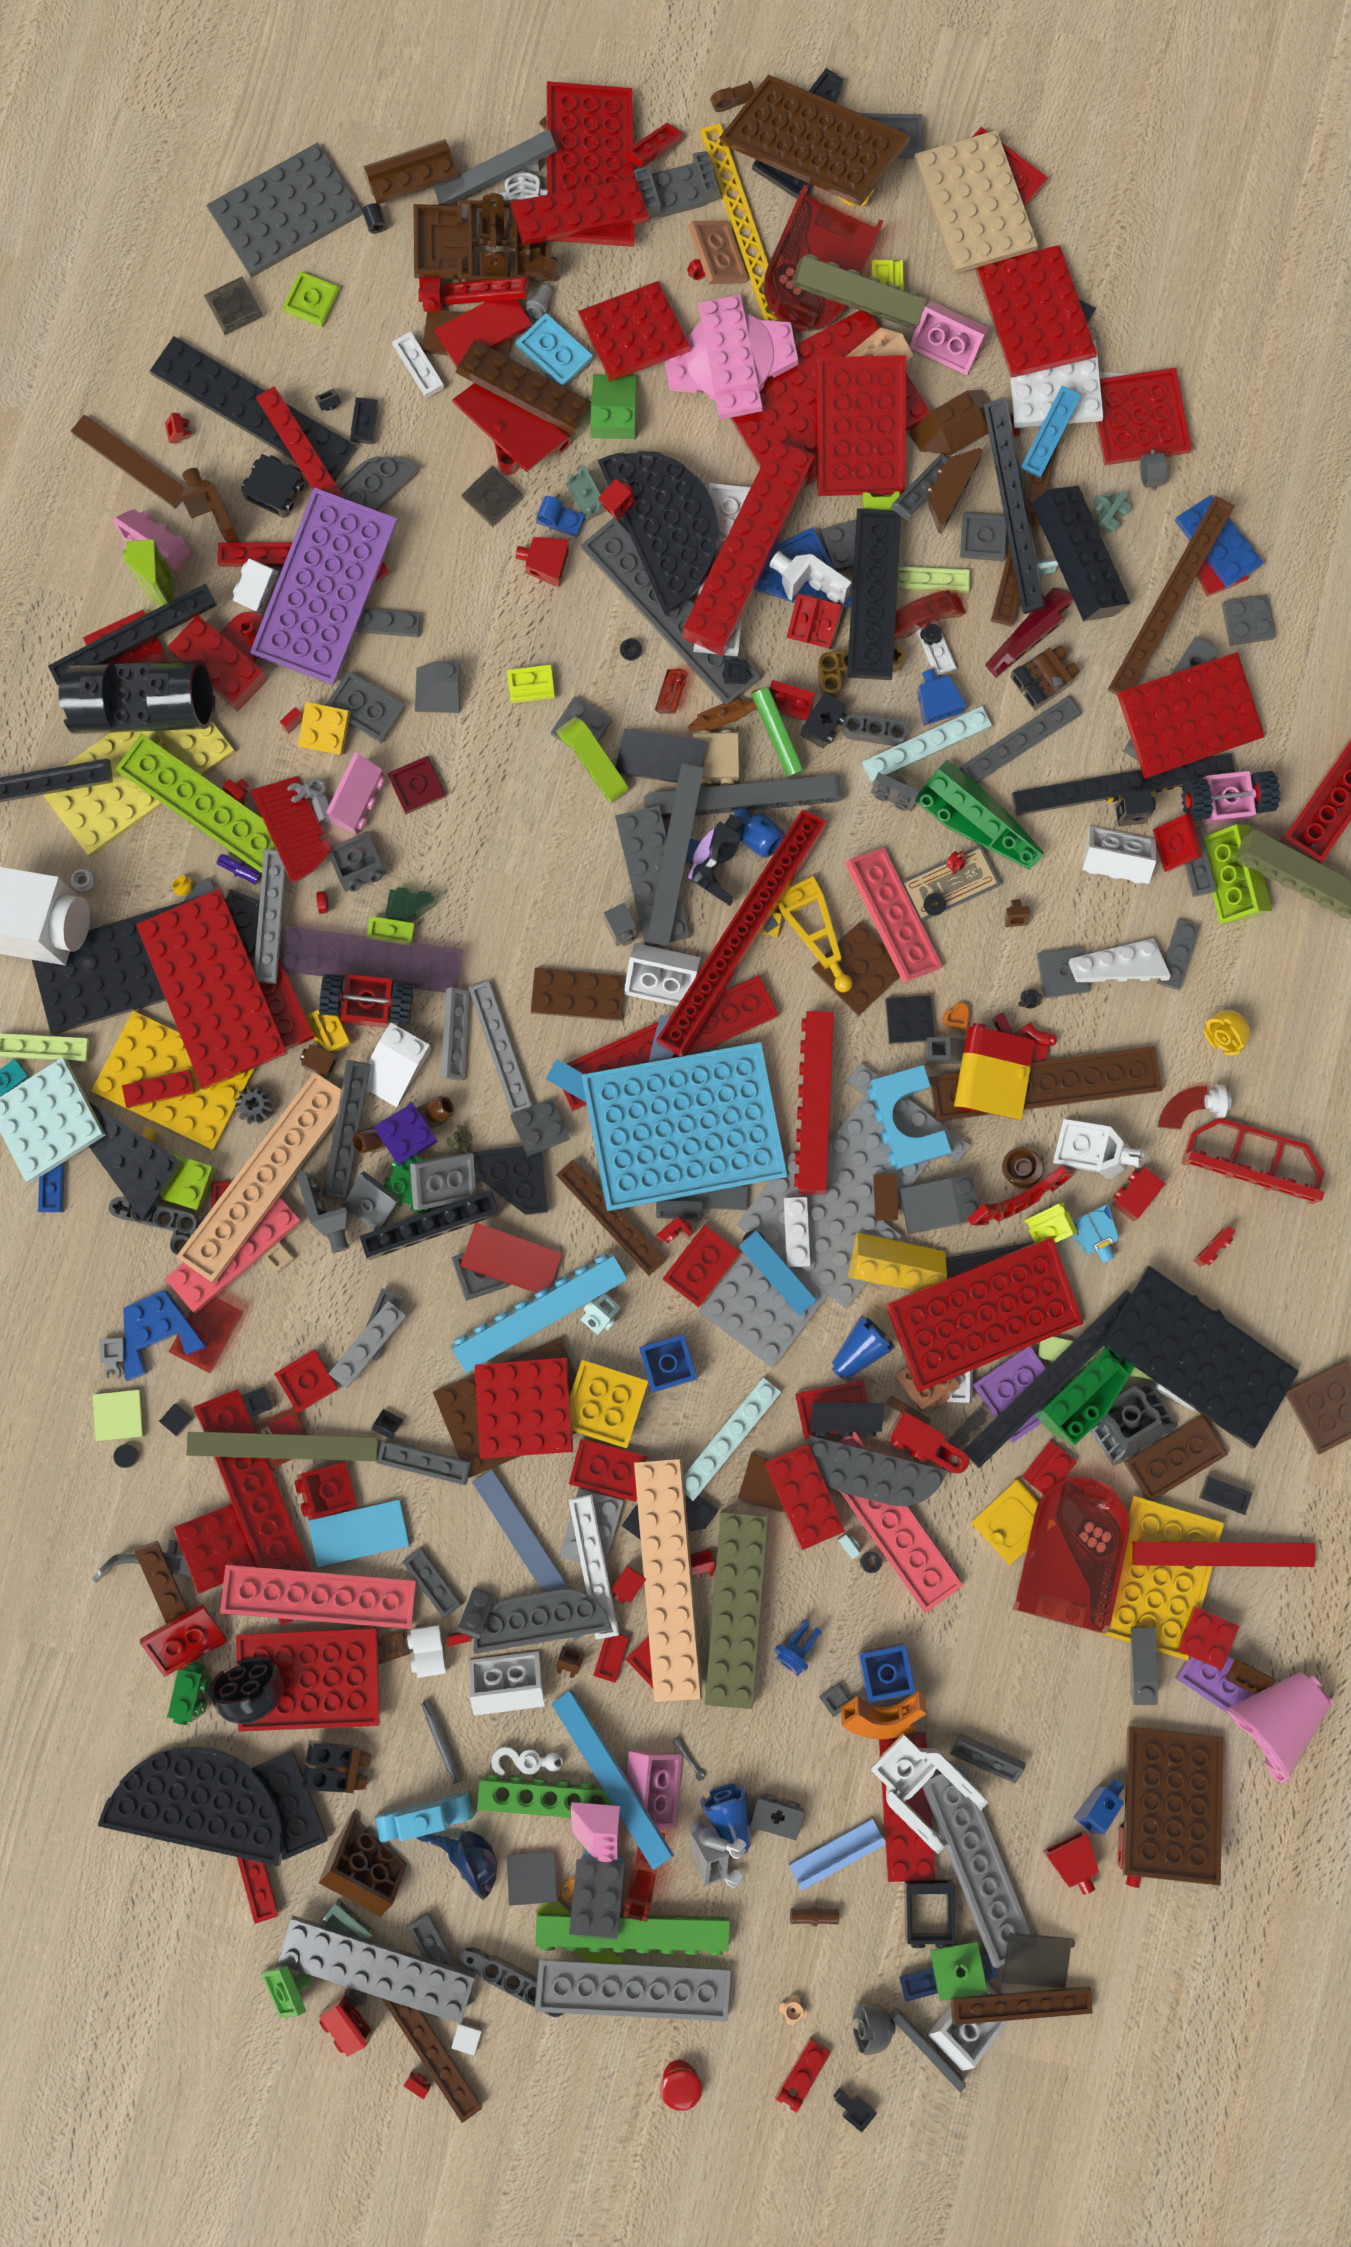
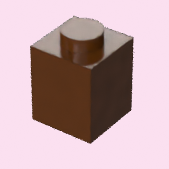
M309 1044L308 1049L305 1048L300 1057V1061H302L301 1066L304 1069L330 1078L338 1060L334 1053Z

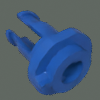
M802 1620L801 1627L794 1632L785 1647L778 1644L774 1649L775 1653L778 1654L776 1660L796 1676H799L801 1672H806L809 1666L804 1660L814 1647L818 1636L822 1635V1631L816 1627L803 1648L801 1649L797 1646V1643L809 1627L807 1620Z

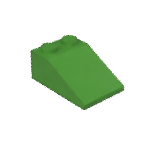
M593 375L591 438L635 439L637 376L627 375L609 382L606 375Z

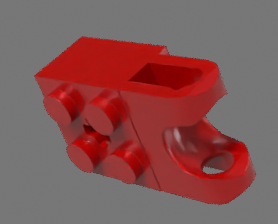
M906 1412L899 1413L886 1436L891 1439L889 1442L891 1445L900 1450L907 1448L911 1451L909 1455L921 1462L928 1460L949 1473L960 1474L968 1468V1456L963 1451L944 1441L946 1435ZM953 1456H956L958 1460L955 1467L950 1463Z

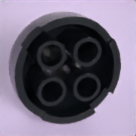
M254 1656L237 1661L239 1667L235 1666L226 1673L222 1670L213 1679L209 1687V1696L216 1711L222 1718L236 1724H248L266 1717L277 1707L283 1695L284 1683L278 1666L269 1657Z

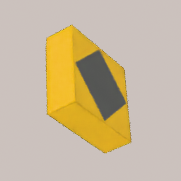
M773 913L760 934L778 937L782 914Z

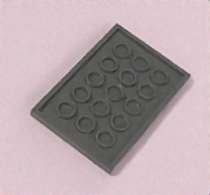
M318 142L207 204L209 212L251 278L362 216V210Z

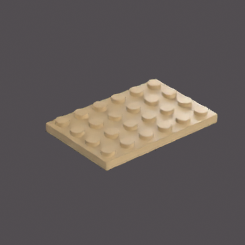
M997 130L915 154L914 160L954 274L1037 250L1038 245Z

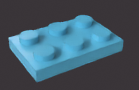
M547 313L516 341V347L553 381L563 387L567 386L593 360V355Z

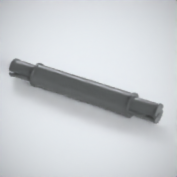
M427 1700L420 1705L425 1713V1719L447 1769L446 1771H449L453 1784H456L463 1780L457 1768L459 1765H457L437 1712H434L430 1700Z

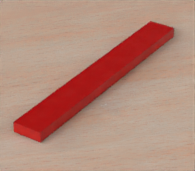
M1132 1541V1565L1315 1567V1543Z

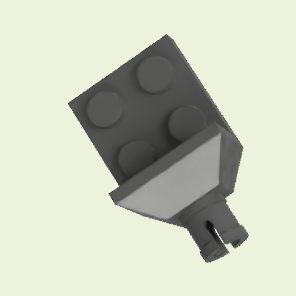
M306 1171L296 1174L310 1223L323 1236L329 1239L332 1253L349 1249L345 1231L349 1230L353 1217L352 1212L347 1208H341L327 1213L323 1200L321 1201L318 1198L317 1192H320V1186L317 1179H314Z

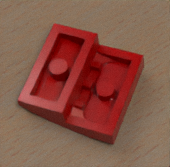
M797 594L786 638L833 649L844 605Z

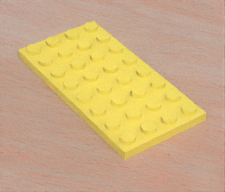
M212 721L207 729L109 733L64 766L109 759L111 761L113 783L45 794L43 796L87 855L91 857L163 805L115 771L117 765L142 733L198 774L204 776L235 753Z

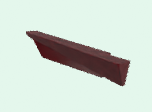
M1052 588L1044 597L1046 608L1031 612L986 662V668L995 678L1060 626L1063 620L1060 614L1069 608L1074 600L1071 594L1057 588Z

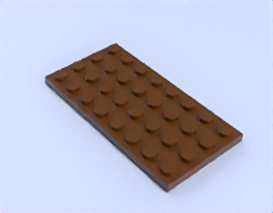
M769 74L719 137L722 145L859 206L863 204L910 142L909 134Z

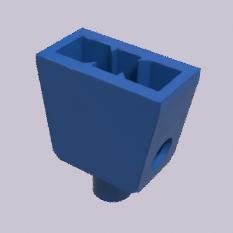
M935 669L924 671L922 676L925 683L919 685L917 690L923 725L926 726L964 713L966 704L949 676L938 678Z
M1112 1778L1107 1787H1096L1073 1818L1091 1833L1105 1834L1124 1804L1118 1797L1124 1786Z

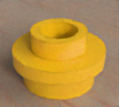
M185 875L178 876L171 885L173 893L176 896L187 895L192 889L193 880Z

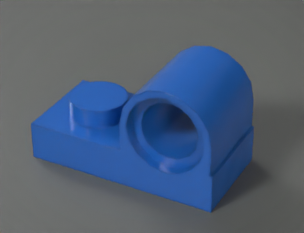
M544 496L536 516L537 524L576 538L585 520L584 514L564 508L563 503L552 496Z

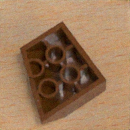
M353 1811L334 1842L319 1884L382 1916L394 1903L407 1863L388 1844L380 1842L374 1835L375 1831L370 1826L366 1828L358 1820L359 1816Z

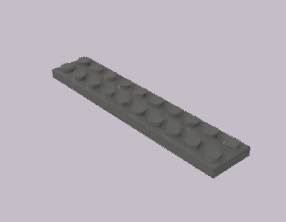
M612 518L581 544V549L722 703L730 704L760 680V675L747 662L746 684H724V660L745 659L739 653L738 656H721L718 654L693 652L694 644L683 640V627L694 606L693 602L688 599L676 610L666 615L664 614L630 534L615 518Z

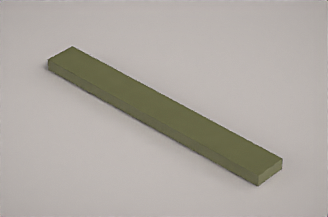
M188 1432L186 1456L376 1462L378 1438Z

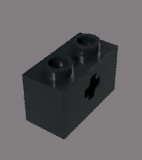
M824 692L801 728L800 736L822 749L826 743L831 744L836 736L834 730L837 725L842 726L845 718L848 716L846 713L847 705ZM828 719L829 723L823 724L822 720Z
M1151 790L1124 792L1115 804L1118 827L1145 824L1156 809L1155 797H1151Z

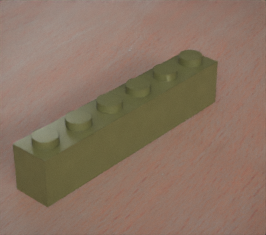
M807 254L799 259L791 286L911 329L919 325L926 299L921 298L919 293L901 291L900 287L894 284H888L887 286L880 283V280L875 277H862L858 271L840 269V266L833 262L823 263L814 255Z
M1256 829L1243 836L1236 860L1242 862L1244 866L1262 873L1264 877L1281 883L1283 887L1300 893L1302 897L1319 903L1321 907L1334 911L1341 918H1351V880Z

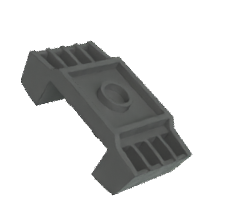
M707 151L693 153L691 164L651 174L649 165L634 170V179H637L649 218L657 216L666 217L700 208L709 202L722 198Z

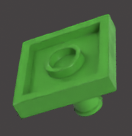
M978 1942L930 1950L939 2001L950 2000L951 1997L988 1993Z
M287 1965L268 1968L261 1972L280 2018L295 2017L306 2012L299 1991L312 1985V1978L309 1974L301 1973L292 1978Z

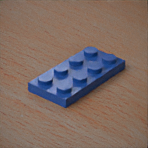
M1212 495L1178 515L1174 520L1189 541L1214 499ZM1228 518L1206 558V561L1220 578L1226 589L1264 564L1230 518Z

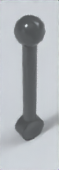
M680 1737L674 1738L673 1744L680 1749L696 1773V1779L698 1781L704 1780V1772L699 1771L682 1745V1739Z

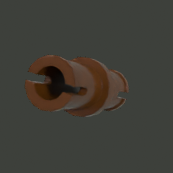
M812 1906L811 1909L790 1908V1924H811L812 1927H817L818 1924L838 1925L839 1909H817V1906Z

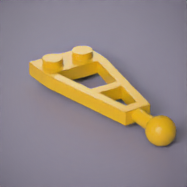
M814 876L789 887L778 908L783 918L825 969L831 968L836 978L834 982L835 988L839 992H847L852 988L853 982L850 976L842 972L838 964L842 959L824 895ZM818 901L825 928L808 936L791 913ZM828 937L833 956L826 958L815 945V942Z

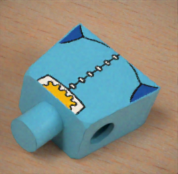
M1108 1204L1073 1221L1078 1233L1072 1235V1237L1086 1255L1097 1251L1102 1263L1115 1257L1109 1244L1119 1240Z

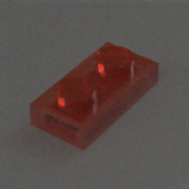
M667 669L655 706L656 712L659 714L676 713L688 675L687 671L684 669Z

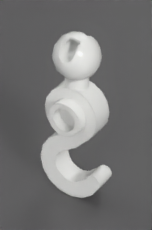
M508 1746L496 1750L491 1761L493 1770L500 1776H503L505 1770L499 1763V1759L503 1755H509L519 1770L529 1775L536 1773L540 1767H546L547 1770L555 1772L563 1764L562 1757L555 1752L549 1753L546 1757H541L536 1750L527 1749L519 1755L515 1749ZM560 1759L561 1764L558 1765L555 1761Z

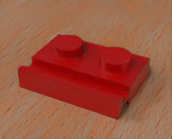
M1049 1440L1021 1477L1044 1495L1050 1488L1063 1481L1077 1461Z

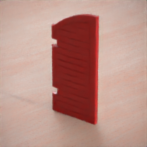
M298 776L250 790L291 884L314 872L325 860L328 853L332 852L328 840L319 839V836L324 835V832L309 799L302 798L298 802L291 801L292 797L298 795L295 790L288 791L287 788L293 783L302 785Z

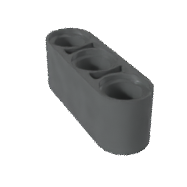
M850 714L844 720L842 732L850 740L897 746L905 742L908 727L906 723L900 720ZM855 723L859 728L851 730L847 725ZM876 726L881 732L875 734L869 728ZM899 730L903 735L896 737L892 734V731Z

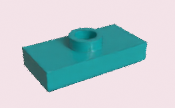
M15 1059L0 1069V1097L29 1078L28 1074Z

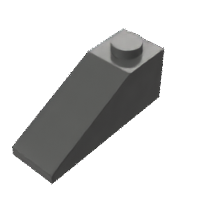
M1131 1626L1130 1695L1134 1705H1158L1155 1626Z

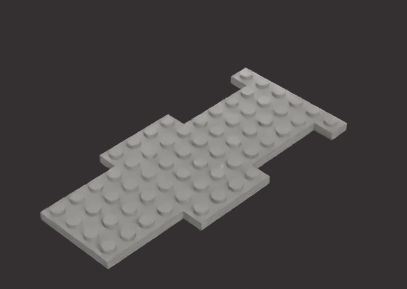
M863 1064L857 1067L847 1080V1083L863 1094L864 1097L828 1144L826 1195L798 1193V1187H794V1174H799V1165H795V1154L791 1153L785 1161L787 1177L771 1180L737 1224L746 1233L752 1230L762 1233L766 1243L786 1264L783 1199L807 1197L810 1267H792L789 1269L817 1301L799 1316L744 1253L699 1311L771 1368L775 1366L827 1296L847 1309L867 1283L847 1278L856 1233L898 1241L902 1235L884 1221H875L873 1175L897 1174L899 1202L901 1200L899 1189L910 1187L929 1163V1161L898 1171H896L895 1166L890 1165L887 1153H890L888 1144L884 1145L881 1137V1131L884 1130L881 1122L877 1123L874 1115V1109L877 1108L874 1100L870 1101L867 1093L870 1081L880 1077ZM907 1097L900 1099L894 1105L892 1113L893 1122L896 1128L908 1137L920 1138L945 1130L951 1153L945 1157L955 1165L970 1147L968 1143L940 1122H936V1119Z

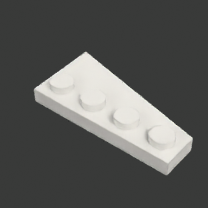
M1154 938L1071 958L1068 963L1076 982H1105L1106 979H1117L1118 981L1140 979V981H1150L1151 978H1160L1162 981L1169 980L1171 976Z

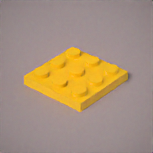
M582 1360L570 1395L572 1431L628 1448L649 1381Z

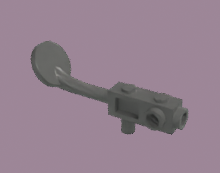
M169 1540L167 1553H163L172 1574H183L191 1578L183 1554H177L178 1541ZM135 1554L113 1555L98 1570L92 1580L95 1583L99 1582L115 1565L139 1564V1561Z

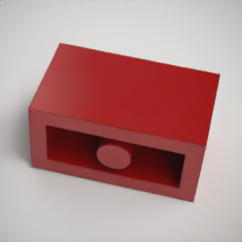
M1146 1167L1139 1169V1171L1135 1168L1127 1178L1130 1181L1125 1188L1121 1186L1113 1195L1115 1201L1112 1205L1132 1221L1139 1219L1166 1185Z

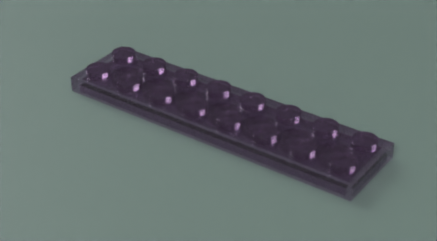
M283 926L279 958L285 972L322 977L323 974L342 975L345 980L346 974L392 979L393 986L395 982L414 984V989L446 993V988L453 987L459 989L463 949Z

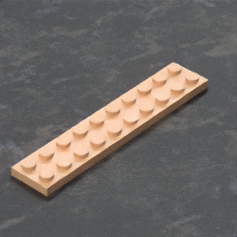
M314 1072L176 1258L212 1283H216L336 1121L341 1095L340 1088Z
M682 1459L636 1462L634 1466L643 1572L646 1579L644 1584L654 1702L702 1699Z

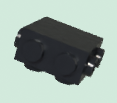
M261 454L259 460L256 459L254 461L249 478L243 481L241 492L246 501L285 518L287 512L290 513L295 503L294 500L297 494H301L305 482L301 470L291 464L287 466L273 455L268 457Z

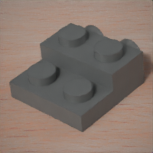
M368 831L332 846V852L328 853L345 892L349 890L352 892L358 891L362 884L369 881L373 883L378 882L382 879L383 875L387 874Z

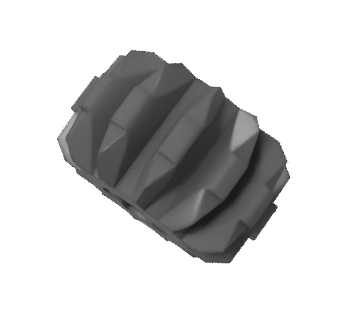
M248 1086L247 1094L242 1090L239 1092L243 1097L242 1099L235 1098V1102L241 1105L234 1109L236 1112H241L239 1118L241 1120L246 1119L248 1124H252L254 1119L257 1124H261L260 1117L268 1120L269 1116L265 1114L266 1111L273 1112L274 1109L267 1105L272 1104L274 1100L267 1098L270 1093L267 1090L262 1092L260 1086H257L255 1091L251 1086ZM256 1101L259 1106L252 1109L250 1103L253 1104Z

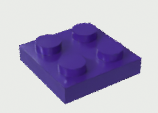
M413 1102L374 1126L398 1166L438 1142Z

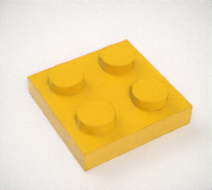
M306 702L298 746L343 755L351 711Z

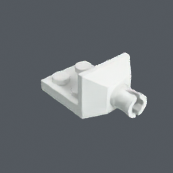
M778 551L769 564L771 568L781 573L782 584L788 599L791 601L806 581H809V584L814 589L825 592L827 597L834 603L839 602L844 605L848 600L852 582L812 554L796 556L791 560Z
M1063 1119L1053 1163L1060 1166L1099 1172L1107 1179H1113L1125 1170L1126 1165L1141 1168L1144 1162L1140 1161V1158L1145 1159L1144 1149L1130 1148L1123 1136L1112 1127Z

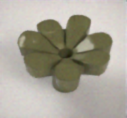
M457 1125L454 1127V1133L450 1134V1137L447 1138V1144L450 1147L454 1146V1149L459 1150L461 1154L468 1153L471 1150V1145L468 1141L472 1140V1134H466L467 1128L464 1125Z

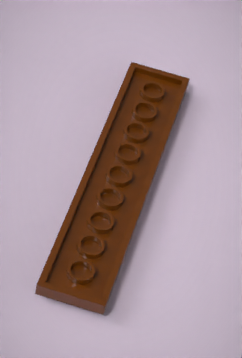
M1155 1046L1033 1062L1030 1067L1023 1111L1161 1092L1162 1086ZM959 1073L929 1077L936 1122L993 1115L980 1111L971 1112L954 1108Z

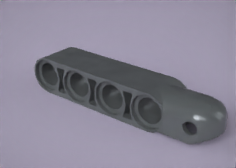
M466 1947L461 1950L458 1959L463 1967L481 1976L487 1983L535 2008L536 1997L529 1994V1989L536 1987V1976L498 1956H491L476 1947ZM495 1964L499 1972L493 1975L489 1974L486 1966ZM509 1976H517L520 1983L516 1986L510 1985L507 1981ZM544 2012L551 2017H560L564 2014Z

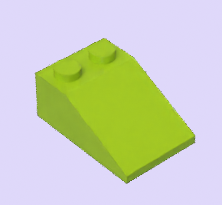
M171 1154L184 1163L161 1200L202 1213L217 1169L198 1161Z

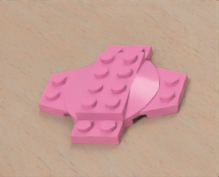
M741 294L698 303L701 321L692 333L686 336L691 351L664 361L669 390L697 393L698 390L704 391L710 399L716 401L719 420L763 411L759 392L764 388L767 378L770 376L776 377L798 365L791 322L758 320L752 315L745 313Z

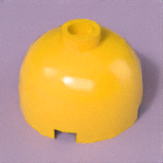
M1221 1010L1213 1014L1205 1022L1206 1027L1203 1030L1207 1041L1215 1049L1219 1046L1224 1050L1223 1054L1234 1056L1239 1054L1250 1040L1251 1028L1242 1014L1236 1011Z

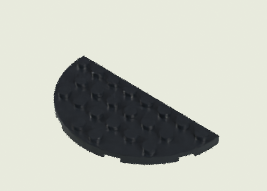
M646 451L627 454L621 452L606 456L597 461L608 486L617 479L621 484L626 482L634 490L632 494L636 501L623 514L622 518L666 615L676 610L695 594L713 566L719 542L718 518L713 501L701 480L688 470L685 465L675 459Z
M201 1746L174 1748L162 1751L142 1761L120 1780V1784L106 1801L98 1822V1827L281 1866L283 1853L282 1824L271 1792L258 1774L246 1763L231 1754L214 1748Z

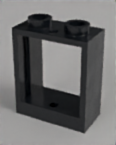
M905 1881L904 1910L905 1940L907 1944H911L912 1948H925L926 1944H935L937 1948L950 1947V1944H956L955 1888L953 1881ZM912 1894H946L947 1933H912Z

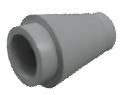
M541 285L526 303V312L532 318L540 319L546 313L552 294L549 286Z

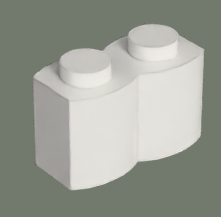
M440 1624L411 1629V1634L407 1635L409 1649L414 1651V1658L411 1659L412 1673H417V1678L445 1674L447 1668Z

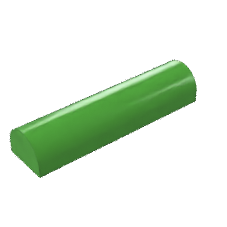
M765 687L752 693L753 700L786 777L802 771V765L769 688Z

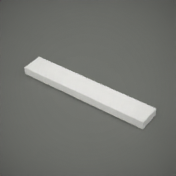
M590 1494L570 1498L568 1500L587 1595L594 1598L604 1608L612 1626V1631L595 1633V1638L597 1640L619 1635V1629L593 1496Z

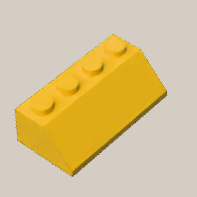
M856 1233L847 1278L915 1292L947 1277L945 1251Z

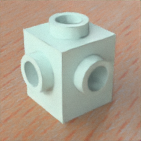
M604 1293L596 1301L591 1300L583 1309L586 1313L581 1321L598 1335L604 1328L608 1331L617 1320L614 1317L621 1307Z

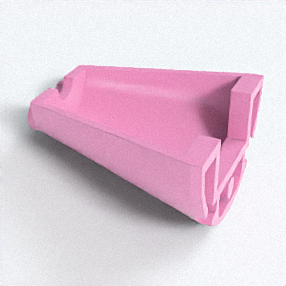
M1302 1672L1227 1709L1236 1725L1253 1737L1267 1757L1263 1762L1273 1778L1280 1783H1285L1289 1780L1327 1711L1333 1704L1331 1698L1319 1689L1322 1686L1314 1676L1311 1675L1308 1678Z

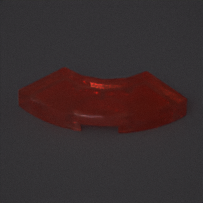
M1207 1086L1188 1088L1171 1098L1159 1116L1157 1128L1180 1130L1185 1118L1190 1113L1197 1110H1205Z

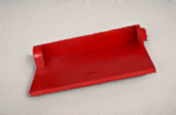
M473 383L452 399V402L526 472L553 451L559 455L571 444L572 437L563 429L476 383Z

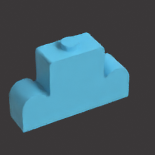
M468 1791L380 1813L375 1816L380 1842L399 1838V1841H404L444 1831L451 1824L471 1820L474 1818L475 1812L471 1794Z

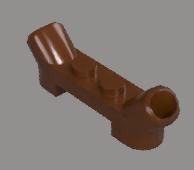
M444 1095L417 1107V1110L431 1129L444 1124L455 1111L451 1099ZM374 1126L356 1131L353 1134V1146L360 1154L375 1153L387 1148Z

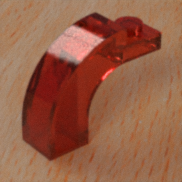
M950 590L939 591L919 598L897 610L894 639L909 638L916 631L932 622L963 616L966 611L958 593L951 594Z
M639 1846L636 1851L623 1917L647 1922L658 1868L655 1870L651 1868Z

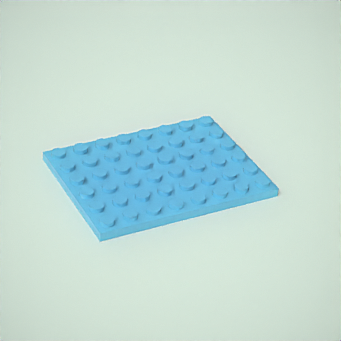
M761 1042L581 1075L607 1211L787 1177Z

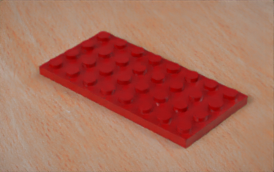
M547 81L546 130L549 129L558 149V151L546 156L547 195L634 179L633 163L625 158L626 150L633 146L632 88ZM634 224L548 241L634 247Z
M220 888L136 924L201 1089H208L288 1054Z
M1053 1237L1045 1238L885 1303L918 1392L1084 1324Z

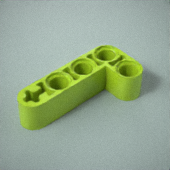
M573 717L556 730L559 738L567 747L573 750L609 803H613L629 790L623 778L581 719Z

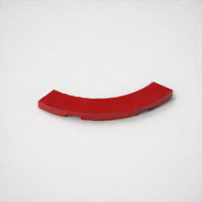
M1061 1165L1048 1177L1025 1192L999 1203L983 1204L967 1220L971 1225L981 1226L988 1225L989 1221L993 1219L999 1222L1014 1216L1039 1202L1041 1196L1049 1189L1051 1192H1054L1074 1176L1075 1173L1070 1167Z

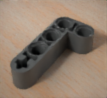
M116 1197L109 1203L110 1213L119 1219L173 1231L170 1249L175 1255L179 1253L178 1244L183 1240L187 1242L201 1224L198 1217L188 1212L156 1205L148 1220L143 1221L126 1198ZM118 1206L130 1208L131 1213L123 1210L119 1211ZM169 1213L171 1220L168 1224L163 1225L161 1218L164 1214ZM192 1218L193 1226L185 1230L183 1226L184 1221Z

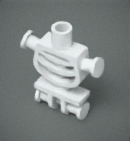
M538 161L506 178L505 191L498 193L504 197V201H516L547 195V189H540L538 177L529 173L539 172Z

